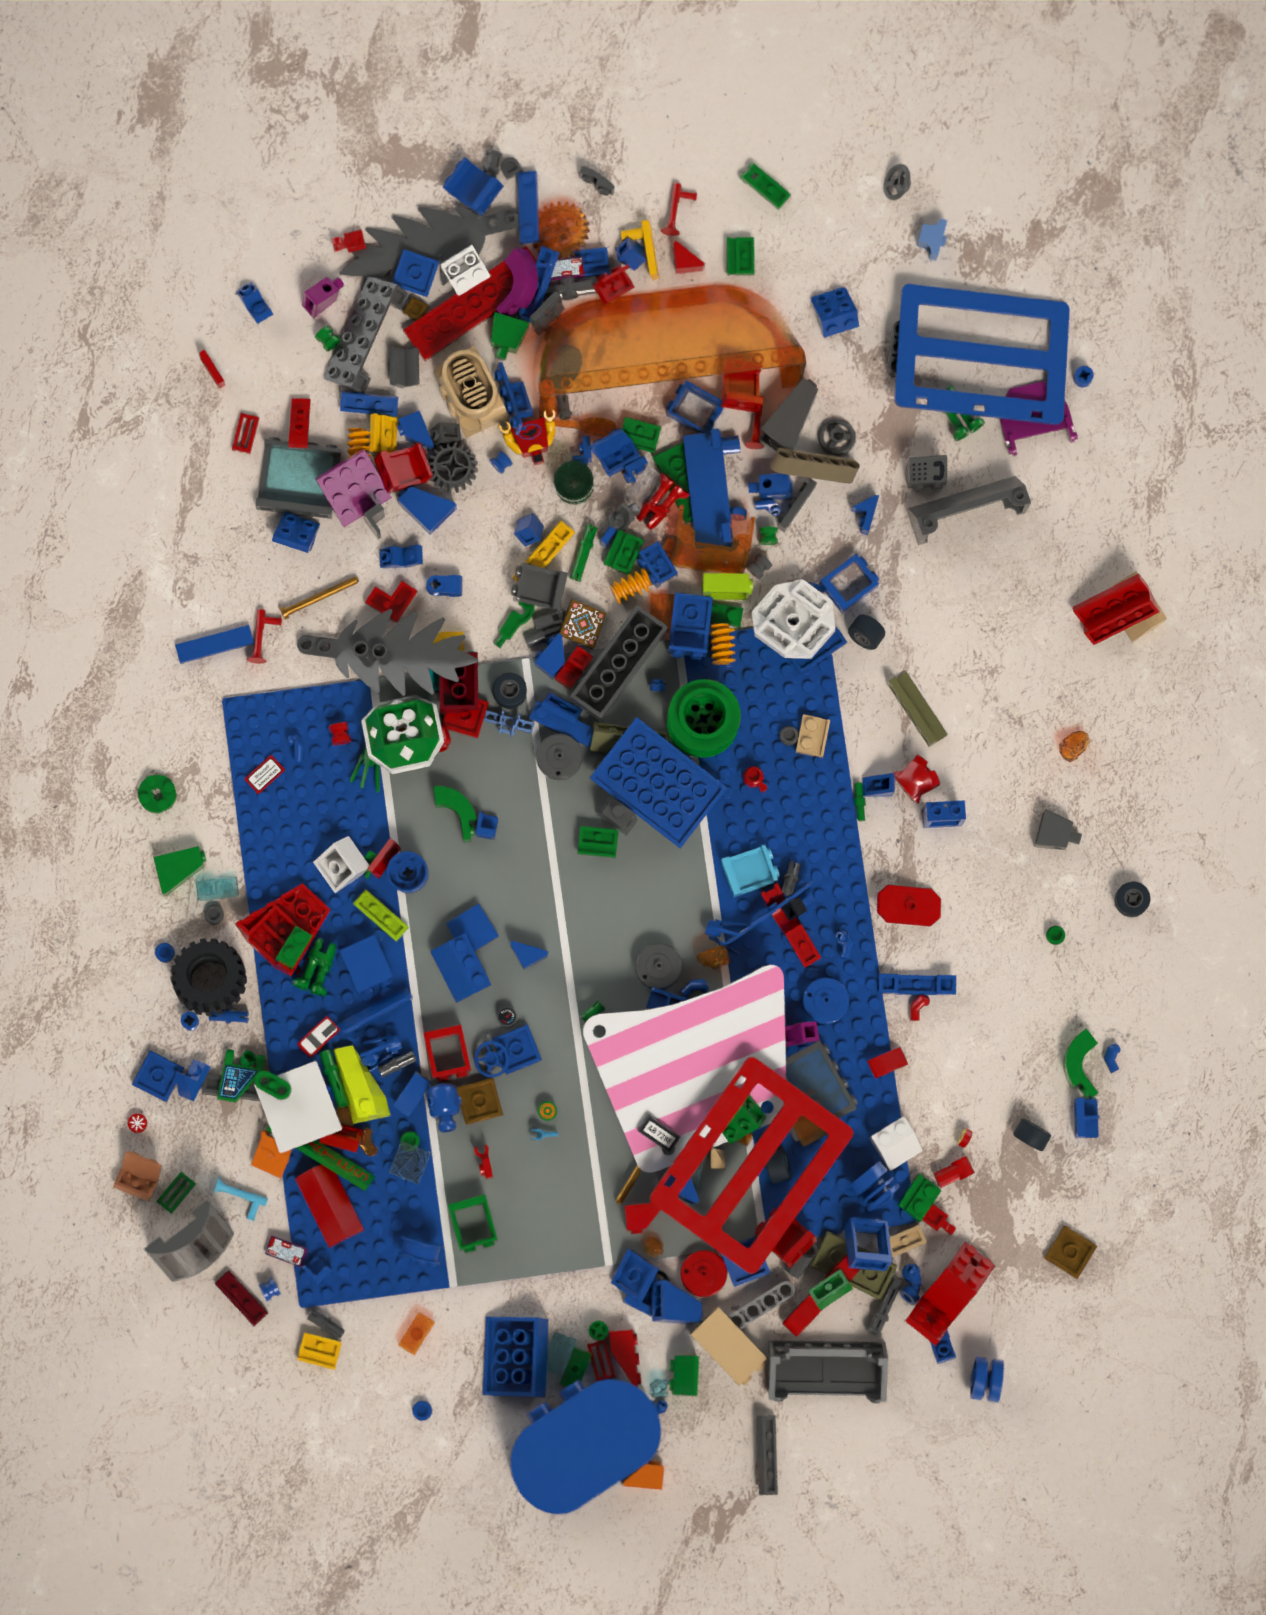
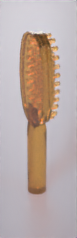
M586 418L582 422L554 419L555 427L581 429L584 433L594 436H608L611 431L617 429L614 421L605 418Z

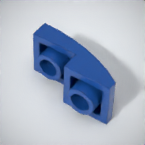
M415 1072L393 1103V1107L409 1117L432 1082L418 1072Z
M948 1330L936 1346L930 1342L937 1364L956 1359Z

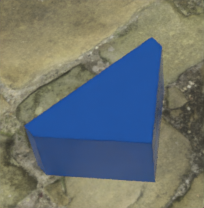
M894 773L863 777L864 797H893L895 793Z
M511 940L510 947L523 970L548 957L549 951Z

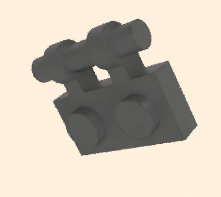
M556 291L530 316L531 324L535 327L534 331L538 335L543 331H547L550 328L549 325L555 319H558L561 316V312L565 309L562 305L561 295Z

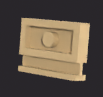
M803 714L795 753L823 758L830 720Z

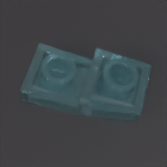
M237 877L196 882L198 901L239 896Z

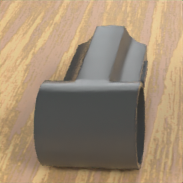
M813 1244L811 1246L813 1248L812 1255L807 1256L804 1254L791 1268L787 1266L785 1271L799 1279L816 1255V1245Z

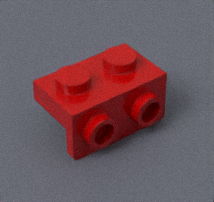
M619 265L611 270L612 274L608 275L606 272L597 278L598 282L593 287L604 305L635 288L626 273V270L630 268L628 265L624 267Z

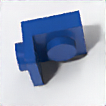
M582 436V442L579 443L580 454L584 455L573 456V464L586 466L592 462L591 450L589 448L591 446L590 436Z
M645 456L624 466L625 473H623L626 482L631 483L633 487L637 484L633 474L640 475L648 467V461Z

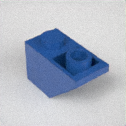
M560 633L556 637L553 635L546 643L548 647L544 651L540 650L534 658L536 660L535 666L552 680L565 665L563 641Z

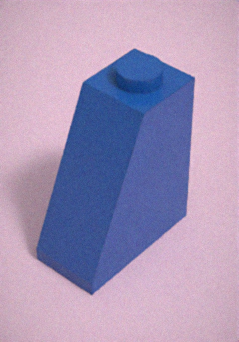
M410 487L408 490L405 488L398 495V504L429 535L457 510L456 503L414 487Z
M666 1280L652 1282V1322L690 1325L702 1322L703 1311L700 1301Z

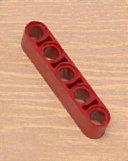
M846 1255L824 1279L841 1269L850 1282L861 1269L849 1268L848 1255ZM809 1293L782 1324L797 1337L822 1310L819 1309Z

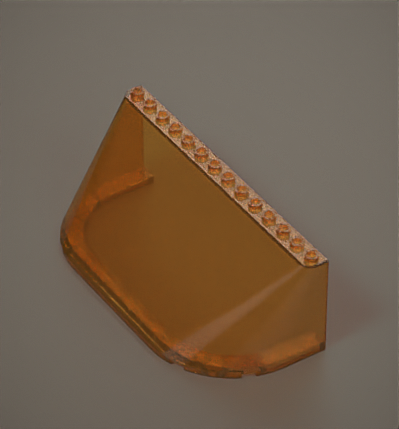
M708 285L620 296L605 305L601 299H597L572 307L556 319L543 335L536 351L533 373L539 418L544 417V409H546V414L550 415L553 412L552 408H554L555 417L558 416L555 395L779 367L782 388L796 387L803 379L807 362L804 349L781 313L770 302L760 295L741 287Z

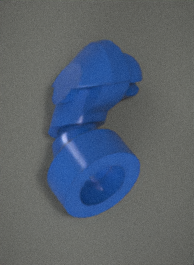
M907 1264L902 1269V1276L911 1286H905L900 1291V1295L907 1303L915 1305L920 1299L919 1292L922 1286L920 1268L916 1264Z

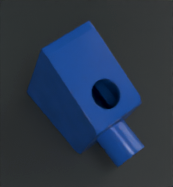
M780 473L759 475L758 482H749L748 484L749 493H759L762 499H793V481L790 475Z

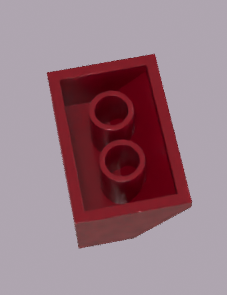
M466 652L478 659V652ZM478 663L455 668L459 682L445 679L439 675L440 713H463L478 710Z

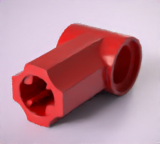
M967 1156L952 1162V1165L934 1173L935 1180L940 1188L957 1180L961 1181L975 1173Z

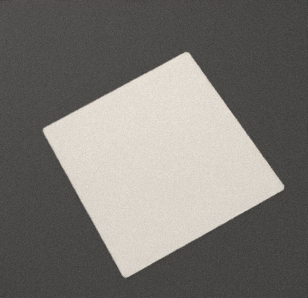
M316 1061L277 1075L279 1078L287 1081L292 1089L291 1095L285 1100H278L259 1090L255 1085L280 1153L342 1130ZM268 1079L262 1081L261 1083L263 1085H266L268 1083ZM284 1087L278 1089L280 1094L286 1091Z

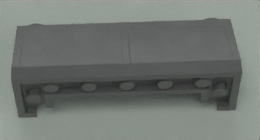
M1016 476L907 508V513L917 543L921 545L928 542V534L936 531L938 527L937 520L999 501L1003 502L1005 509L1011 508L1016 511L1017 515H1021L1027 512L1031 501L1025 484Z
M769 1340V1400L781 1402L788 1395L866 1396L872 1403L886 1402L888 1377L886 1342Z

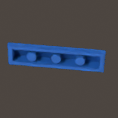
M404 987L339 1023L343 1034L347 1036L410 1002L413 997L407 987Z

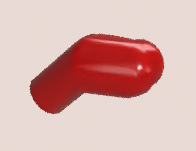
M919 995L911 1002L910 1021H920V1009L928 1006L930 1003L928 996Z

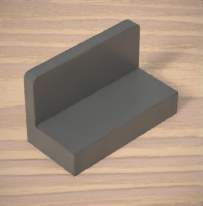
M389 348L390 385L399 388L419 385V349Z
M379 503L364 513L365 522L377 539L381 538V532L376 523L385 518L384 508Z

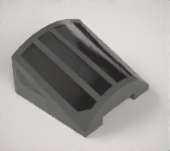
M208 1200L192 1211L196 1219L168 1241L164 1242L159 1237L144 1248L172 1282L197 1275L211 1266L226 1250L234 1235L233 1231Z

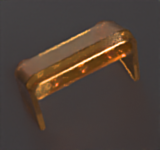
M680 505L676 512L670 555L672 564L678 568L709 573L743 574L752 545L755 517L752 516L747 522L746 534L735 536L732 547L696 542L695 530L689 525L682 524L684 505Z

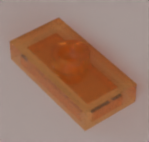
M418 1312L398 1346L415 1356L436 1322Z

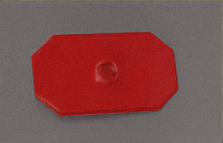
M888 884L877 893V913L886 923L931 927L941 918V898L931 888Z

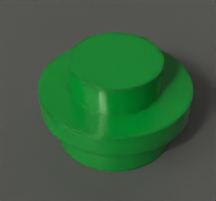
M1052 926L1046 932V939L1050 944L1059 945L1065 939V931L1060 926Z

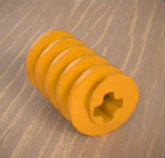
M349 428L348 431L351 433L347 436L350 439L347 445L351 448L347 450V453L350 454L347 459L362 449L365 451L370 450V446L366 445V443L370 442V439L366 438V436L370 435V431L362 428Z
M643 568L641 569V575L636 571L634 572V578L629 574L627 575V581L622 577L620 578V584L615 580L613 581V587L610 585L615 600L620 605L621 598H624L627 602L628 595H631L634 599L635 592L641 596L642 589H644L648 593L649 586L652 587L646 570Z
M729 624L711 625V629L715 630L711 632V636L714 637L711 640V644L715 645L711 648V651L714 652L711 658L716 660L712 664L726 665L735 662L736 659L730 658V655L735 654V651L730 650L731 647L735 646V644L730 643V640L735 639V636L730 635L735 629L730 628Z

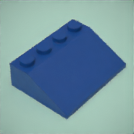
M486 1317L483 1395L546 1397L549 1319L539 1317Z

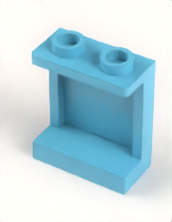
M765 844L742 854L721 859L733 898L777 883V877H780L777 866L772 865L771 859H773L771 849L766 848Z

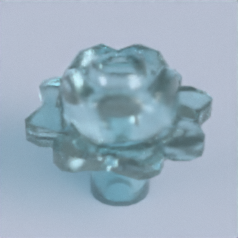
M666 1378L654 1379L650 1384L649 1394L651 1397H667L669 1381Z

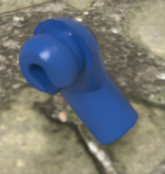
M773 499L754 501L755 510L766 509L773 516L781 514L780 505Z

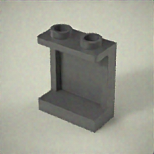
M525 562L521 563L520 566H517L515 577H518L516 585L513 584L511 590L513 601L554 611L560 610L568 573L529 565Z

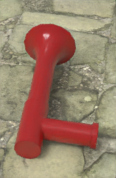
M679 183L673 184L668 224L665 228L661 229V233L668 236L680 235V232L676 229V216L680 198L694 201L697 199L696 192L681 191L682 185Z
M763 405L758 413H754L752 436L750 441L744 444L749 449L758 450L764 448V445L759 440Z
M257 610L254 651L252 656L246 659L248 662L256 664L267 662L263 659L261 653L264 624L281 626L282 617H265V610Z

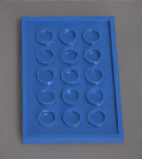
M637 717L589 777L680 849L727 789L726 786Z

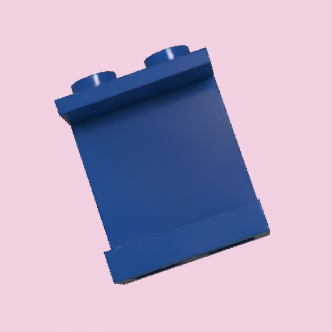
M466 157L458 162L455 171L445 180L443 186L450 195L480 216H483L504 187L499 180L489 176L473 165Z

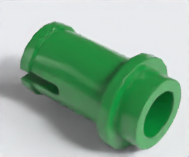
M597 1000L586 1011L583 1010V1014L580 1016L586 1023L589 1018L604 1011L605 1007Z

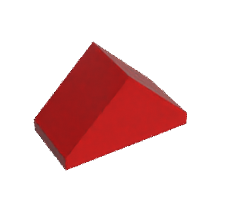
M675 241L673 243L676 274L701 272L704 270L705 263L679 242Z

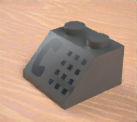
M947 455L910 457L906 465L908 488L919 491L923 490L924 487L941 489L943 486H946Z

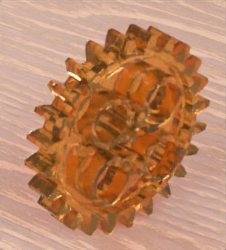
M558 201L557 206L551 203V208L549 209L544 206L545 211H539L540 242L532 243L533 248L536 249L538 254L542 246L559 252L558 259H561L562 256L568 258V254L575 257L574 251L581 252L579 246H586L583 240L589 239L586 234L590 232L589 227H587L589 222L586 220V215L582 214L580 208L576 209L575 204L569 207L568 202L564 206H562L560 201ZM552 219H557L554 223H549ZM574 222L572 226H567L569 223ZM547 236H551L549 240H544ZM569 239L567 243L562 244L564 240Z

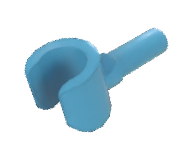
M541 1129L530 1130L537 1133L535 1138H530L531 1140L558 1136V1132H546Z

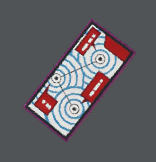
M583 257L557 259L550 280L567 277H585Z
M271 1236L265 1254L302 1267L308 1248Z

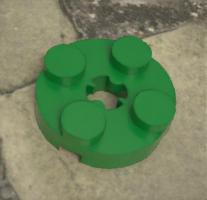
M150 775L140 784L138 798L146 811L160 814L173 807L176 802L177 793L174 784L169 778L163 775ZM159 789L163 795L161 798L154 799L152 792Z

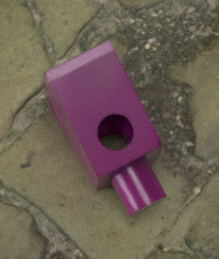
M325 277L304 292L302 307L315 319L337 300L339 290L344 287L343 281L339 277L333 281Z

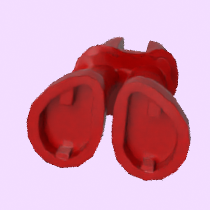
M663 472L659 477V488L649 501L646 500V503H643L640 513L636 518L639 522H642L649 512L654 514V517L646 526L650 530L654 529L667 517V513L672 512L669 508L677 499H686L690 495L684 488L676 484L664 502L658 505L665 493L675 484V481Z

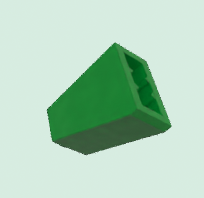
M199 846L154 857L164 897L168 896L204 868L203 862L207 861L204 850L200 851Z

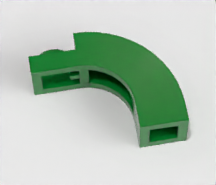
M1085 1029L1072 1040L1066 1050L1064 1072L1072 1089L1079 1084L1081 1087L1079 1090L1085 1098L1089 1097L1092 1099L1099 1092L1085 1076L1082 1063L1087 1052L1095 1047L1098 1042Z

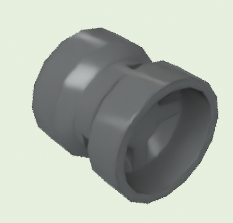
M758 553L755 556V561L750 562L746 569L755 578L760 580L764 576L765 570H769L773 565L764 555Z

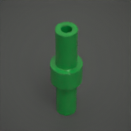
M854 783L856 795L854 806L857 807V818L861 822L865 821L864 806H866V800L863 797L862 783Z

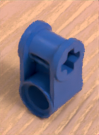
M460 575L431 576L427 580L426 590L433 596L460 597L462 596L463 577ZM433 582H436L438 585L437 589H433V586H431Z

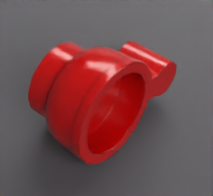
M756 766L748 767L742 776L744 784L751 788L758 787L761 793L766 792L767 785L763 783L764 774L762 770Z

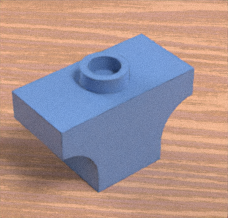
M940 219L935 225L923 223L917 246L928 251L929 259L936 261L940 247L945 246L947 236L944 235L947 220Z

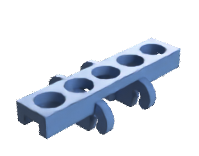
M486 710L484 722L500 725L501 727L497 729L499 734L503 732L510 734V737H512L516 733L514 729L531 734L533 732L535 723L520 719L521 714H518L516 719L504 716L505 710H502V714ZM489 714L494 715V720L487 719V716ZM507 719H511L513 721V724L511 726L506 725L505 722ZM519 722L522 723V727H518ZM524 725H531V729H525Z

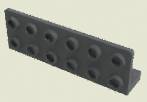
M373 277L367 278L343 332L341 341L325 373L324 379L326 381L349 387L354 392L365 393L371 378L361 372L389 306L391 305L401 310L408 296L407 291L391 282Z

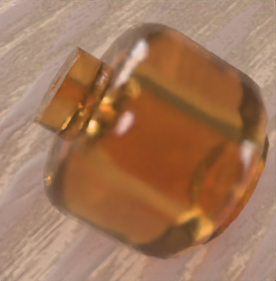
M655 1236L649 1237L643 1245V1251L651 1258L661 1256L664 1251V1243Z

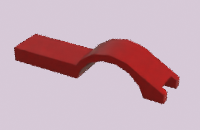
M778 883L774 884L775 888L767 893L765 891L761 892L767 908L775 902L779 904L785 900ZM782 908L771 914L804 968L821 958L797 918L789 921Z

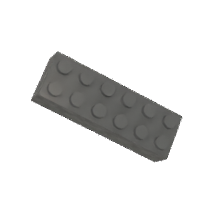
M637 605L571 694L570 701L599 722H602L667 633L668 626Z

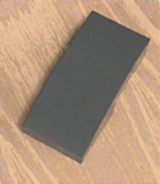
M581 167L580 178L584 182L590 184L595 182V190L601 195H614L615 186L607 178L588 167Z

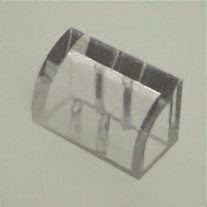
M648 465L627 493L626 501L631 504L636 503L639 510H641L643 503H646V500L649 501L660 486V474Z

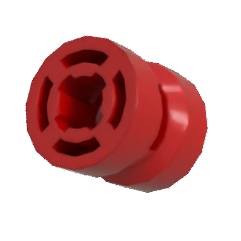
M347 722L335 723L329 726L330 733L333 734L331 739L333 746L351 742L350 735L346 732L348 730Z

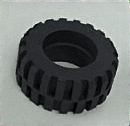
M206 938L200 939V943L196 944L195 941L189 943L191 947L188 949L182 948L180 950L181 956L176 955L174 959L175 965L171 966V983L179 1001L188 1010H194L195 1014L199 1015L202 1012L206 1016H212V1012H217L218 1015L223 1014L222 1010L225 1008L229 1011L233 1008L232 1003H238L241 1000L240 994H244L246 990L244 986L247 983L246 969L240 955L237 954V951L232 946L229 947L228 943L224 941L219 943L214 938H211L210 942H207ZM210 962L223 965L227 976L219 988L210 992H202L192 986L191 978L198 967Z

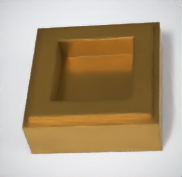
M412 296L403 310V314L417 321L423 317L429 306Z

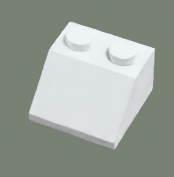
M349 836L335 842L313 862L334 893L339 892L359 878L369 867V864Z
M904 1116L869 1138L889 1171L923 1151L914 1131Z

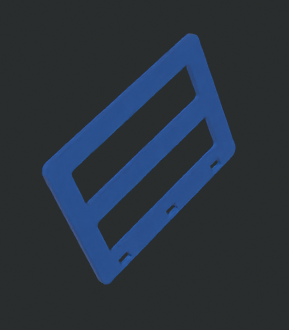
M915 284L904 285L901 290L895 404L903 408L1051 425L1060 424L1064 419L1070 315L1068 304L1059 301ZM919 305L1049 320V350L1041 351L918 336ZM924 356L1044 370L1047 372L1046 400L1036 401L916 387L914 385L915 357ZM917 398L927 399V405L916 404ZM974 405L984 406V411L973 410ZM1041 412L1042 418L1031 417V413Z

